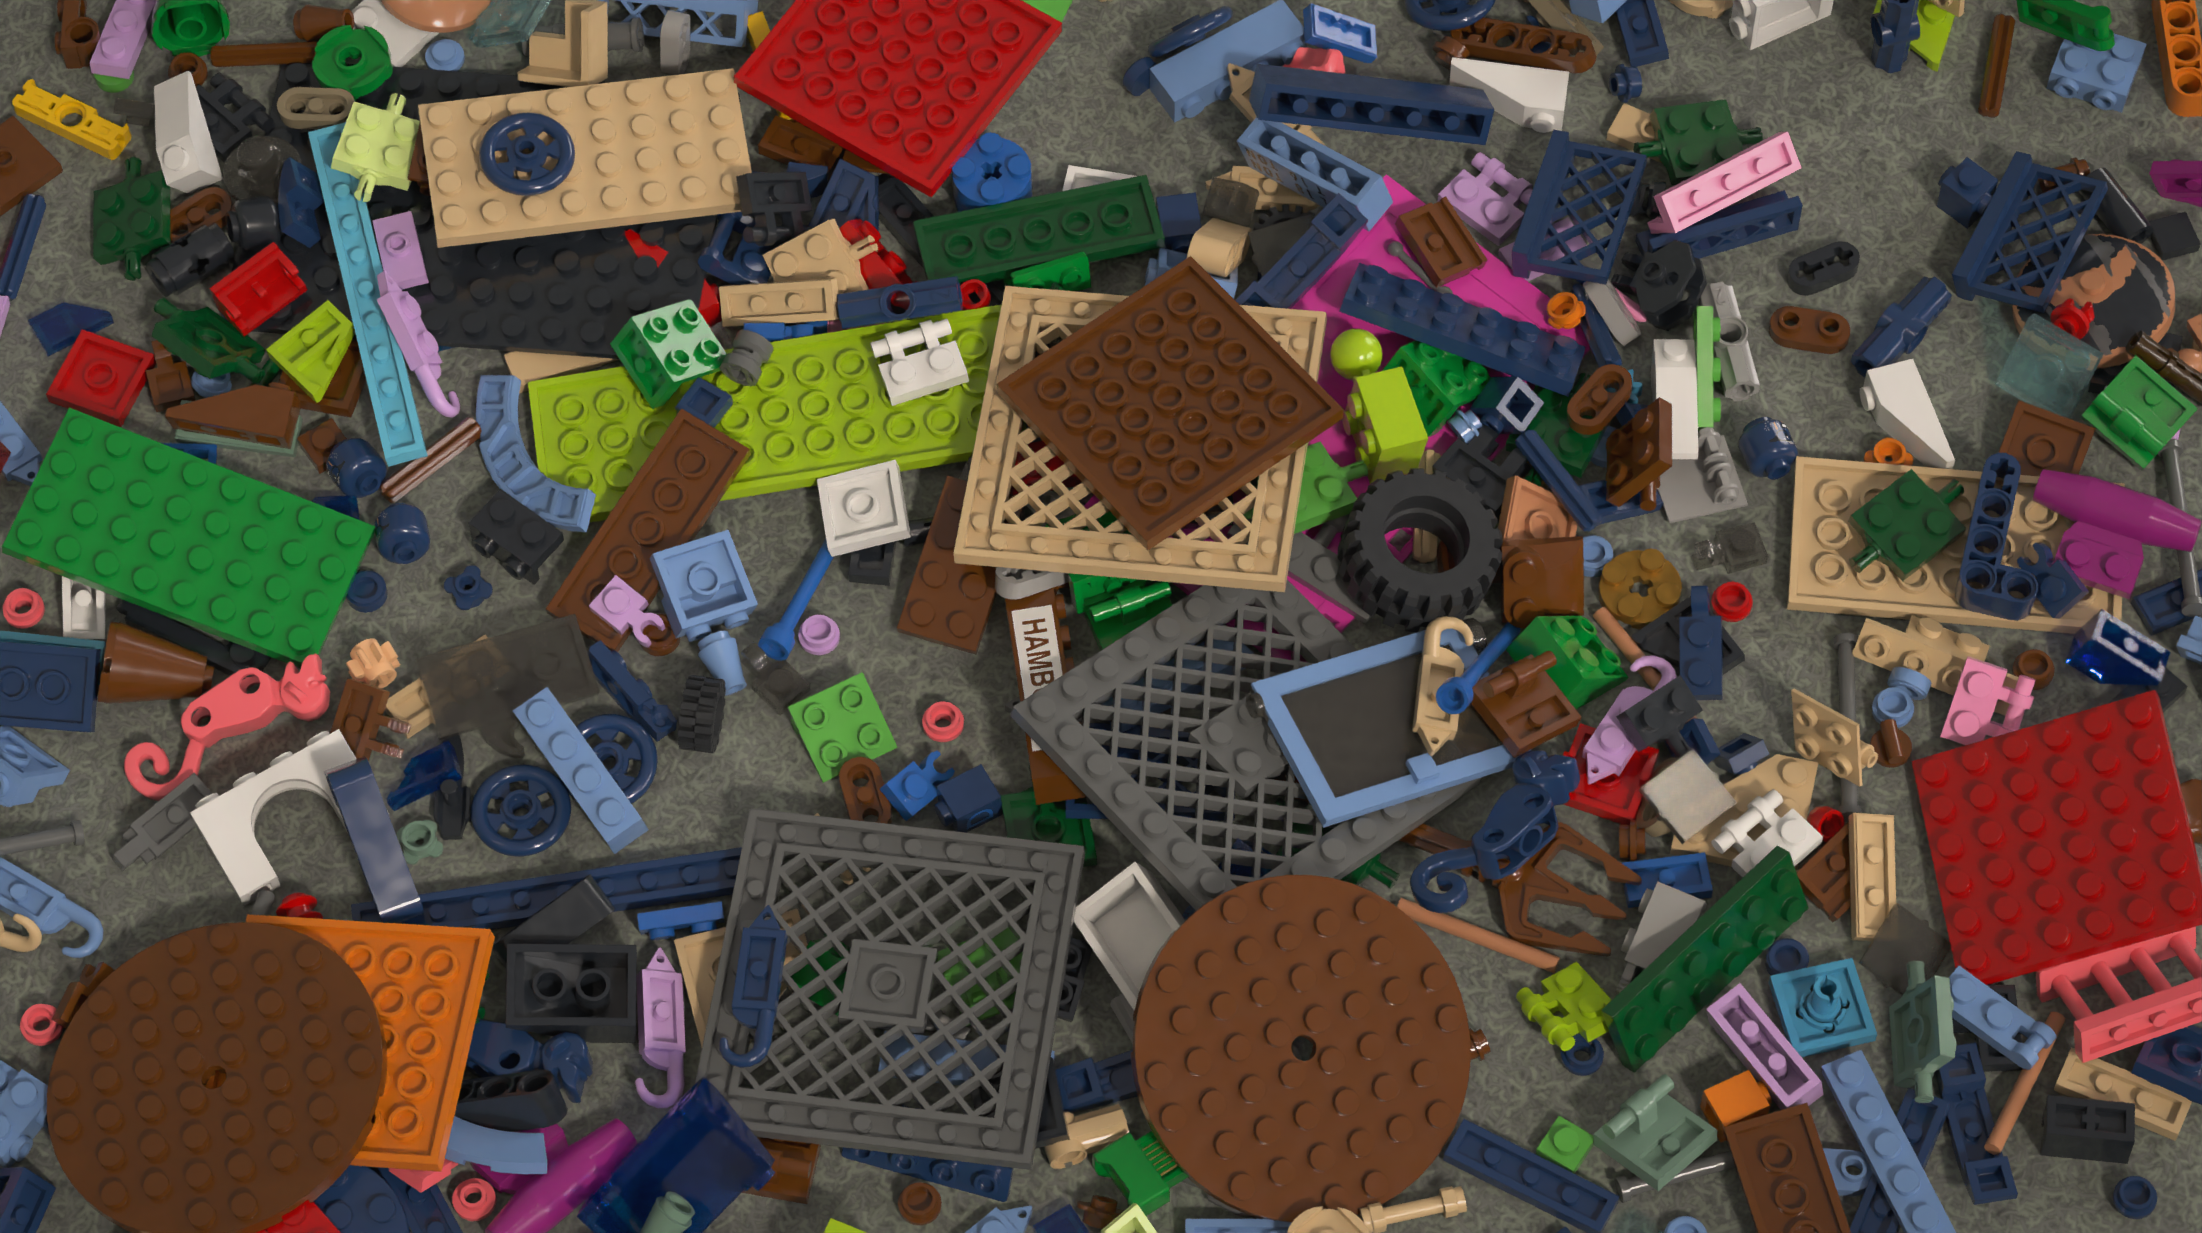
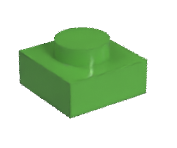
M1558 1116L1537 1147L1536 1155L1575 1174L1594 1146V1137L1563 1117Z

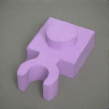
M616 575L589 605L590 610L620 635H623L631 627L636 640L644 647L651 645L650 639L643 634V629L647 625H655L661 631L665 629L663 620L657 614L643 613L644 609L649 605L647 600Z

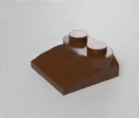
M1583 536L1503 540L1500 548L1502 552L1500 563L1502 623L1509 622L1517 628H1526L1537 616H1584Z

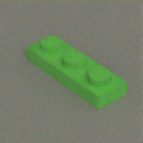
M1697 306L1693 312V340L1695 343L1697 367L1698 432L1706 427L1713 428L1714 422H1720L1721 400L1720 398H1713V382H1720L1721 375L1720 357H1713V342L1720 341L1721 325L1720 317H1713V306Z

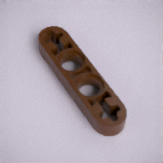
M1484 17L1470 26L1451 30L1452 38L1469 50V56L1567 71L1569 73L1586 72L1593 67L1597 58L1591 39L1581 33ZM1502 37H1515L1514 42L1507 47L1496 46V43ZM1540 42L1551 43L1550 48L1545 52H1532V48Z

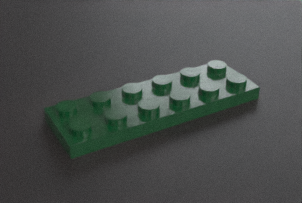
M1147 175L913 221L914 233L926 280L958 276L960 286L965 281L977 279L983 283L1009 279L1012 272L1079 252H1085L1088 261L1094 262L1165 247V237Z
M1777 845L1601 1010L1620 1061L1625 1068L1635 1073L1646 1061L1653 1058L1664 1044L1677 1032H1680L1699 1011L1710 1004L1717 994L1734 978L1741 975L1752 961L1764 950L1768 949L1787 928L1798 921L1803 913L1809 909L1789 851Z

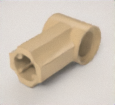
M1119 1104L1078 1116L1065 1112L1070 1140L1060 1141L1044 1148L1050 1166L1054 1169L1065 1168L1064 1163L1071 1161L1073 1165L1079 1164L1088 1154L1103 1149L1129 1132L1123 1109H1121Z

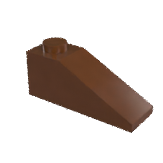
M270 382L268 387L255 384L167 408L165 417L173 429L291 449L302 403L290 386Z

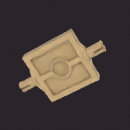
M830 219L763 254V257L773 276V282L837 279L838 294L868 290L861 274L859 259L877 251L878 245L877 243L869 245L875 242L871 235L851 245L843 237L835 219ZM795 322V323H796V325H798V324H805L806 322Z

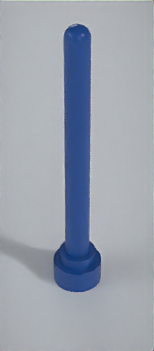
M826 539L779 623H774L772 626L767 627L758 642L760 650L772 659L786 660L795 645V633L793 630L834 558L828 551Z
M1509 622L1506 623L1460 677H1450L1438 688L1436 692L1438 706L1448 714L1462 713L1473 700L1472 688L1519 635L1521 629L1511 625Z

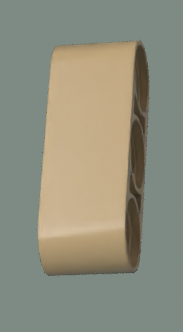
M1212 218L1195 232L1189 246L1187 258L1191 256L1207 273L1227 277L1244 261L1251 241L1252 228Z

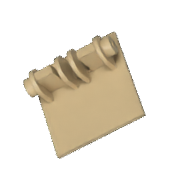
M1792 689L1795 750L1804 758L1818 762V764L1831 770L1836 776L1845 778L1859 787L1863 785L1862 769L1866 766L1868 768L1873 767L1877 762L1878 754L1874 752L1872 745L1860 740L1859 724L1804 693Z

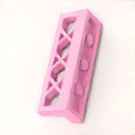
M1778 132L1653 196L1661 216L1647 222L1651 234L1677 233L1801 169L1789 133Z

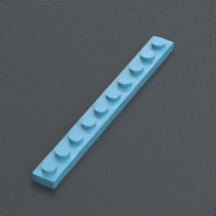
M345 122L308 132L383 452L389 467L428 455L404 355L376 300L380 298L377 275L383 272L367 202H363L364 192L360 201L354 196L360 180L348 173L331 169L332 158L346 124Z

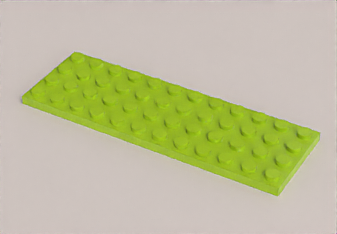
M1002 305L770 342L774 350L766 363H762L760 367L762 374L755 386L738 384L725 376L722 371L700 377L732 395L733 405L719 421L715 429L749 448L751 452L750 457L720 501L818 485L817 479L896 460L900 472L972 460ZM930 319L932 323L948 319L952 334L940 337L938 341L940 345L956 340L968 373L969 382L892 406L878 366L892 361L891 355L887 354L875 358L870 343L884 339V334L897 331L900 334L919 328V323ZM925 342L903 349L905 356L927 350ZM733 348L726 349L725 352L727 354L732 353ZM625 366L528 382L538 469L547 478L562 485L591 490L596 494L589 523L606 520L676 417L675 406L696 379L682 383L664 406L654 409L651 408ZM1024 421L1021 432L1027 429L1026 423Z

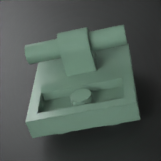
M1665 1074L1660 1076L1648 1088L1638 1089L1620 1105V1111L1593 1134L1596 1147L1657 1191L1662 1189L1717 1141V1129L1668 1095L1675 1085L1672 1079Z

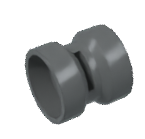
M740 330L732 342V353L726 354L720 369L725 376L738 384L755 386L762 374L760 367L762 363H766L774 350L773 345L758 333Z

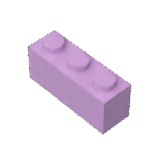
M1741 983L1706 1008L1710 1025L1747 1070H1750L1756 1081L1764 1083L1771 1099L1780 1110L1808 1103L1809 1106L1823 1095L1821 1080Z

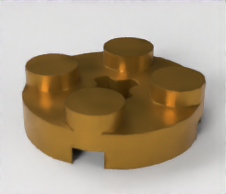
M1650 548L1644 551H1628L1616 556L1603 567L1598 591L1601 606L1606 607L1617 621L1620 620L1625 624H1630L1631 628L1640 630L1679 604L1682 582L1676 568L1670 561L1664 558V555L1659 550ZM1641 582L1649 586L1646 597H1641L1638 592L1631 593L1629 591L1633 588L1634 583Z

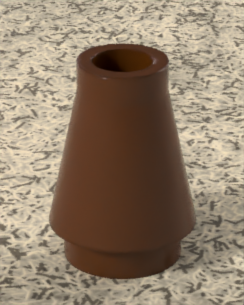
M308 4L302 9L297 10L293 19L295 34L300 40H306L307 42H318L326 33L340 26L351 25L352 29L354 28V16L349 9H335Z

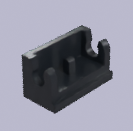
M2047 1095L2041 1127H2044V1132L2041 1140L2040 1155L2128 1164L2135 1142V1103Z

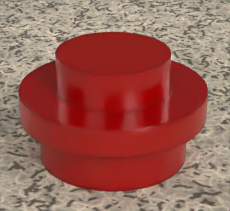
M1727 582L1713 592L1711 599L1712 610L1716 616H1721L1724 621H1741L1752 610V595L1741 583Z

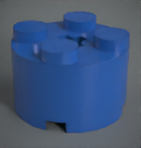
M985 133L980 139H977L965 156L960 157L952 167L953 196L958 212L1031 198L1032 171L1031 162L1026 152L1016 143L1001 138L996 133Z

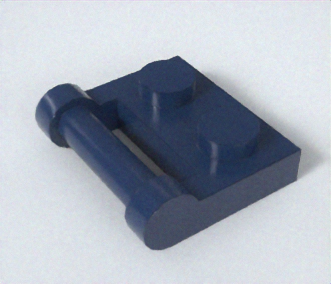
M742 212L718 214L719 222L708 247L701 251L698 265L704 271L732 285L767 283L771 272L763 254L783 243L775 242L772 246H758L755 243H747L744 240L743 232L745 228L756 225L755 219L750 216H742ZM732 230L742 234L730 262L724 259L722 253Z

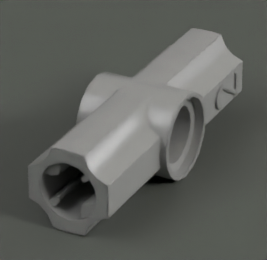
M1724 282L1711 283L1704 289L1699 299V305L1713 306V317H1720V341L1713 342V357H1720V381L1725 398L1733 399L1734 402L1748 400L1750 396L1758 393L1760 390L1758 376L1747 341L1748 327L1741 319L1733 287L1724 284Z

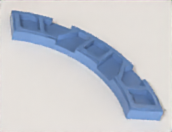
M481 375L476 401V422L482 430L479 447L485 465L494 482L501 490L554 527L587 533L596 494L589 489L562 485L547 478L531 460L521 438L518 422V399L521 380L515 375Z
M454 1116L445 1159L462 1165L469 1161L491 1166V1171L499 1173L547 1174L544 1133H519L495 1130Z

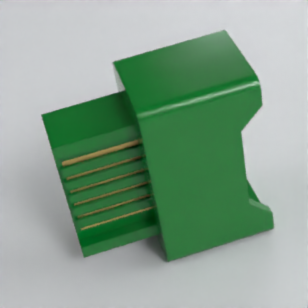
M1152 1131L1136 1141L1128 1132L1092 1155L1093 1169L1098 1176L1111 1178L1127 1200L1128 1206H1131L1133 1203L1138 1204L1145 1216L1170 1202V1188L1189 1177L1176 1164L1173 1158L1165 1153Z

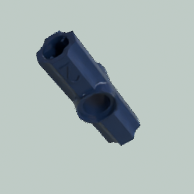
M1882 0L1880 13L1871 15L1870 23L1874 38L1871 59L1875 68L1883 69L1887 73L1901 71L1903 62L1907 60L1910 42L1920 37V25L1917 16L1919 0Z
M958 276L907 284H894L888 287L837 294V305L842 329L963 311V299ZM899 291L905 292L910 299L908 310L902 314L895 313L890 305L892 296Z
M1924 276L1899 304L1894 302L1883 312L1875 326L1874 332L1852 354L1851 363L1857 369V373L1865 378L1867 370L1893 364L1903 353L1910 354L1920 344L1927 333L1928 326L1951 301L1952 294L1947 290L1946 285L1936 277L1928 278Z

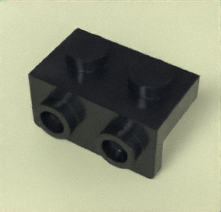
M501 489L468 523L472 537L471 543L477 552L486 558L494 556L502 562L504 569L517 580L525 578L533 585L540 579L538 568L564 541L563 532Z

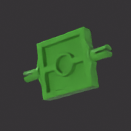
M1321 441L1307 446L1294 534L1350 514L1357 497L1351 490L1348 482L1368 476V468L1366 463L1364 464V460L1361 459L1358 462L1340 467L1332 460ZM1259 476L1250 481V483L1256 489L1258 486ZM1254 508L1243 514L1247 520L1253 517Z

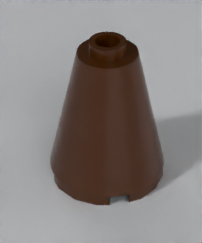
M111 621L104 653L98 702L112 704L198 698L201 696L202 690L211 689L214 666L206 665L207 656L124 623Z

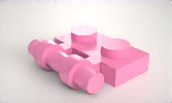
M1967 656L1940 737L1968 745L1984 740L1985 735L1996 737L2019 730L2025 710L2030 709L2033 703L2034 696L2031 695L2036 680L2028 676L2019 675L2015 689L2004 686L2003 683L2008 669ZM1998 699L2009 703L2003 724L1991 721Z

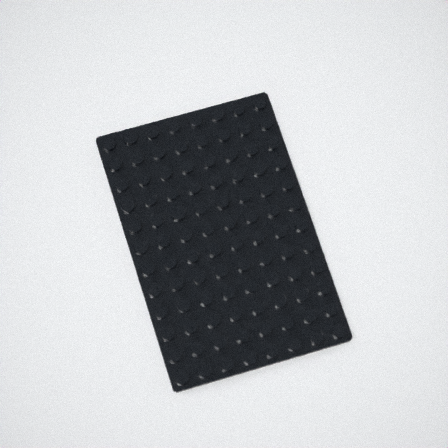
M312 63L282 64L269 115L273 118L274 122L266 128L250 198L269 196L275 202L276 207H278L281 173L284 161L289 157L317 173L308 132L318 129L290 128L282 122L277 109L279 97L291 88H322L315 77ZM346 64V66L356 65V64ZM393 67V73L390 78L385 80L373 92L360 96L355 102L386 110L390 96L394 93L398 94L397 105L401 94L406 98V104L401 115L420 121L418 105L567 87L518 81V75ZM602 81V82H600V83H598V84L610 83V82ZM300 110V111H297L296 113L301 114V113H303L305 110ZM411 181L408 191L388 185H375L371 199L367 202L371 222L408 211L412 212L429 283L403 289L402 291H408L409 295L419 304L421 309L420 317L424 326L434 336L438 346L619 359L610 343L631 317L688 299L692 300L699 310L707 272L698 265V258L701 251L708 247L718 220V215L438 248L431 196L423 195L420 192L417 181ZM325 202L314 210L321 237L317 243L309 248L281 231L280 240L277 244L279 249L296 266L299 271L297 275L306 284L308 290L251 332L286 334L327 300L353 323ZM631 229L640 234L644 244L648 246L658 245L668 251L661 264L657 266L655 259L650 256L638 258L625 237V231ZM238 245L232 272L264 248L243 250ZM221 313V317L228 321V319Z

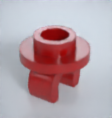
M2071 298L2057 305L2050 315L2051 323L2056 332L2062 337L2072 340L2082 339L2089 331V323L2095 318L2092 302L2087 301L2084 307L2078 309Z

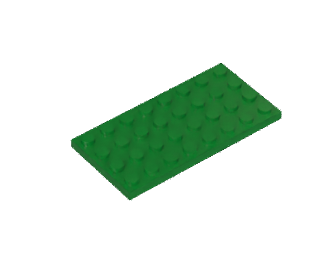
M69 408L2 545V553L282 662L288 663L291 661L296 667L301 669L302 662L308 655H320L375 534V526Z

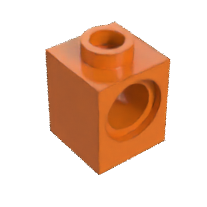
M1747 1070L1704 1090L1700 1108L1709 1124L1717 1129V1137L1721 1143L1726 1141L1724 1127L1768 1114L1772 1101L1764 1083L1761 1081L1756 1082L1750 1070Z

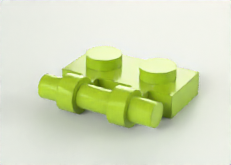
M1578 962L1542 980L1541 985L1544 995L1534 994L1528 987L1520 989L1516 995L1517 1001L1522 1005L1521 1011L1530 1021L1537 1022L1541 1026V1033L1552 1045L1557 1044L1562 1051H1568L1575 1045L1573 1036L1578 1033L1589 1043L1609 1032L1601 1010L1611 1001V998ZM1559 1010L1564 1017L1554 1016L1553 1013Z

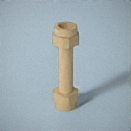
M1450 1186L1439 1189V1195L1384 1208H1382L1380 1202L1369 1204L1367 1207L1359 1208L1361 1213L1359 1217L1368 1228L1369 1233H1381L1386 1231L1388 1224L1443 1213L1445 1218L1457 1216L1458 1213L1467 1212V1206L1462 1187L1453 1188Z

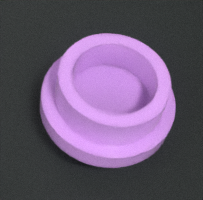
M825 615L809 617L802 623L798 632L801 647L813 655L830 653L837 647L840 640L838 625Z

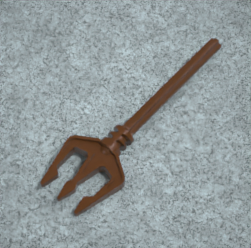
M1286 772L1274 780L1285 781ZM1294 776V783H1299L1296 776ZM1294 798V800L1307 805L1310 803L1308 799ZM1558 822V830L1555 837L1511 875L1502 879L1492 880V887L1499 889L1507 936L1529 946L1608 957L1611 955V949L1585 931L1569 938L1528 922L1530 904L1536 900L1585 908L1593 917L1615 920L1627 919L1625 912L1602 895H1587L1547 869V866L1560 850L1569 851L1602 865L1608 881L1638 886L1642 884L1641 877L1567 824ZM1421 824L1398 840L1433 855L1471 846V840H1463L1425 824ZM1549 825L1542 829L1543 833L1549 830ZM1498 859L1499 869L1505 868L1510 863L1507 859ZM1478 865L1461 869V875L1470 877L1475 872H1478L1479 882L1483 883L1487 880V878H1483Z

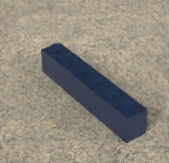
M1257 64L1249 96V102L1258 120L1486 145L1494 108L1482 89Z

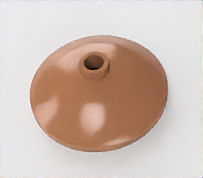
M381 0L385 8L401 22L416 29L437 33L459 31L475 24L486 14L492 1Z

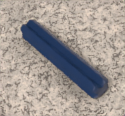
M27 194L24 197L0 269V295L8 296L9 301L17 297L46 209L44 197L40 195Z
M1580 283L1574 284L1572 286L1573 290L1570 293L1574 294L1578 301H1582L1585 304L1586 312L1581 317L1579 324L1598 368L1608 364L1620 366L1622 359L1605 321L1591 301L1584 286H1581Z
M1529 429L1524 431L1515 440L1518 449L1581 530L1589 532L1595 529L1602 522L1601 514L1537 432Z

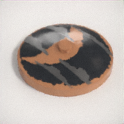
M2088 234L2084 235L2045 313L2012 305L2013 319L2022 339L2030 348L2046 359L2075 368L2097 369L2112 367L2132 360L2134 356L2127 353L2125 349L2127 343L2136 332L2139 333L2142 330L2157 343L2167 333L2175 313L2174 282L2164 262L2147 247L2119 236ZM2056 248L2038 255L2036 258L2040 266L2044 267L2058 261L2060 254ZM2031 260L2023 266L2017 277L2035 270ZM2040 279L2020 287L2023 294L2039 298L2044 285ZM2069 298L2074 300L2075 307L2078 309L2084 307L2087 301L2092 302L2095 318L2089 323L2090 327L2087 334L2079 340H2072L2059 335L2050 320V315L2054 308Z

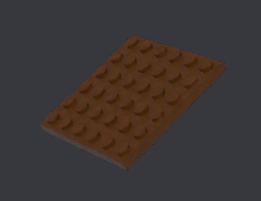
M1191 256L996 384L997 392L1003 400L1147 551L1344 418L1343 408Z

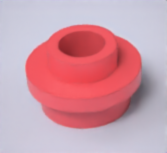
M26 588L12 591L3 604V614L6 621L11 626L21 629L36 625L42 619L45 612V605L41 596L35 591ZM21 607H31L26 613H17Z
M945 701L934 703L923 715V730L934 741H952L961 734L964 728L963 714L952 703ZM941 719H946L951 723L947 727L936 726V723Z
M35 1004L25 1011L20 1021V1030L27 1042L36 1046H45L53 1043L60 1037L64 1027L52 1020L56 1011L55 1007L48 1004ZM47 1021L50 1023L49 1027L45 1030H35L39 1022Z
M479 1178L463 1181L453 1192L452 1203L454 1210L461 1218L468 1221H479L486 1218L492 1213L496 1205V1194L493 1187L487 1181ZM472 1193H479L481 1195V1199L476 1203L466 1201L468 1195Z

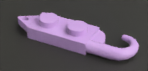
M385 270L377 275L380 298L376 300L410 370L415 372L429 402L440 414L453 418L459 414L460 403L454 391L448 393L449 403L437 382V379L441 376L440 364L442 363L438 354L439 347L437 341L426 330L420 317L421 309L417 301L409 295L408 291H402Z
M1654 655L1643 656L1636 659L1630 666L1632 672H1636L1645 666L1654 667L1660 671L1661 679L1654 690L1638 686L1622 689L1583 749L1582 757L1586 759L1588 784L1594 783L1613 773L1619 776L1636 751V747L1616 716L1677 678L1673 666L1662 657Z
M658 948L646 968L636 975L639 1054L642 1055V1058L649 1065L667 1071V1091L663 1095L652 1094L645 1087L642 1078H637L635 1085L640 1098L648 1105L655 1108H668L679 1101L685 1086L683 1054L686 1052L683 979L682 973L675 972L662 948Z

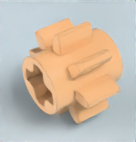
M374 638L366 639L354 646L350 652L352 660L346 663L352 679L381 689L394 681L397 676L395 668L401 665L397 659L398 655L390 642L387 641L380 646Z

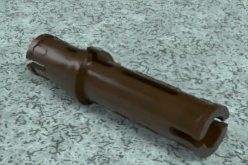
M2142 330L2139 333L2136 332L2127 343L2126 352L2132 356H2138L2158 375L2170 381L2184 393L2202 404V374L2180 359L2179 353L2174 349H2166Z

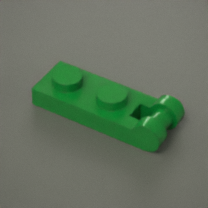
M2016 0L2019 21L2096 51H2106L2115 45L2114 32L2109 29V25L2112 22L2111 11L2106 6L2090 7L2074 0Z

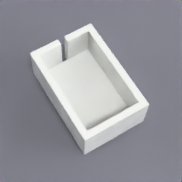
M1137 862L1131 864L1076 907L1074 923L1133 1010H1135L1138 993L1153 959L1170 934L1177 930L1185 921L1153 873Z

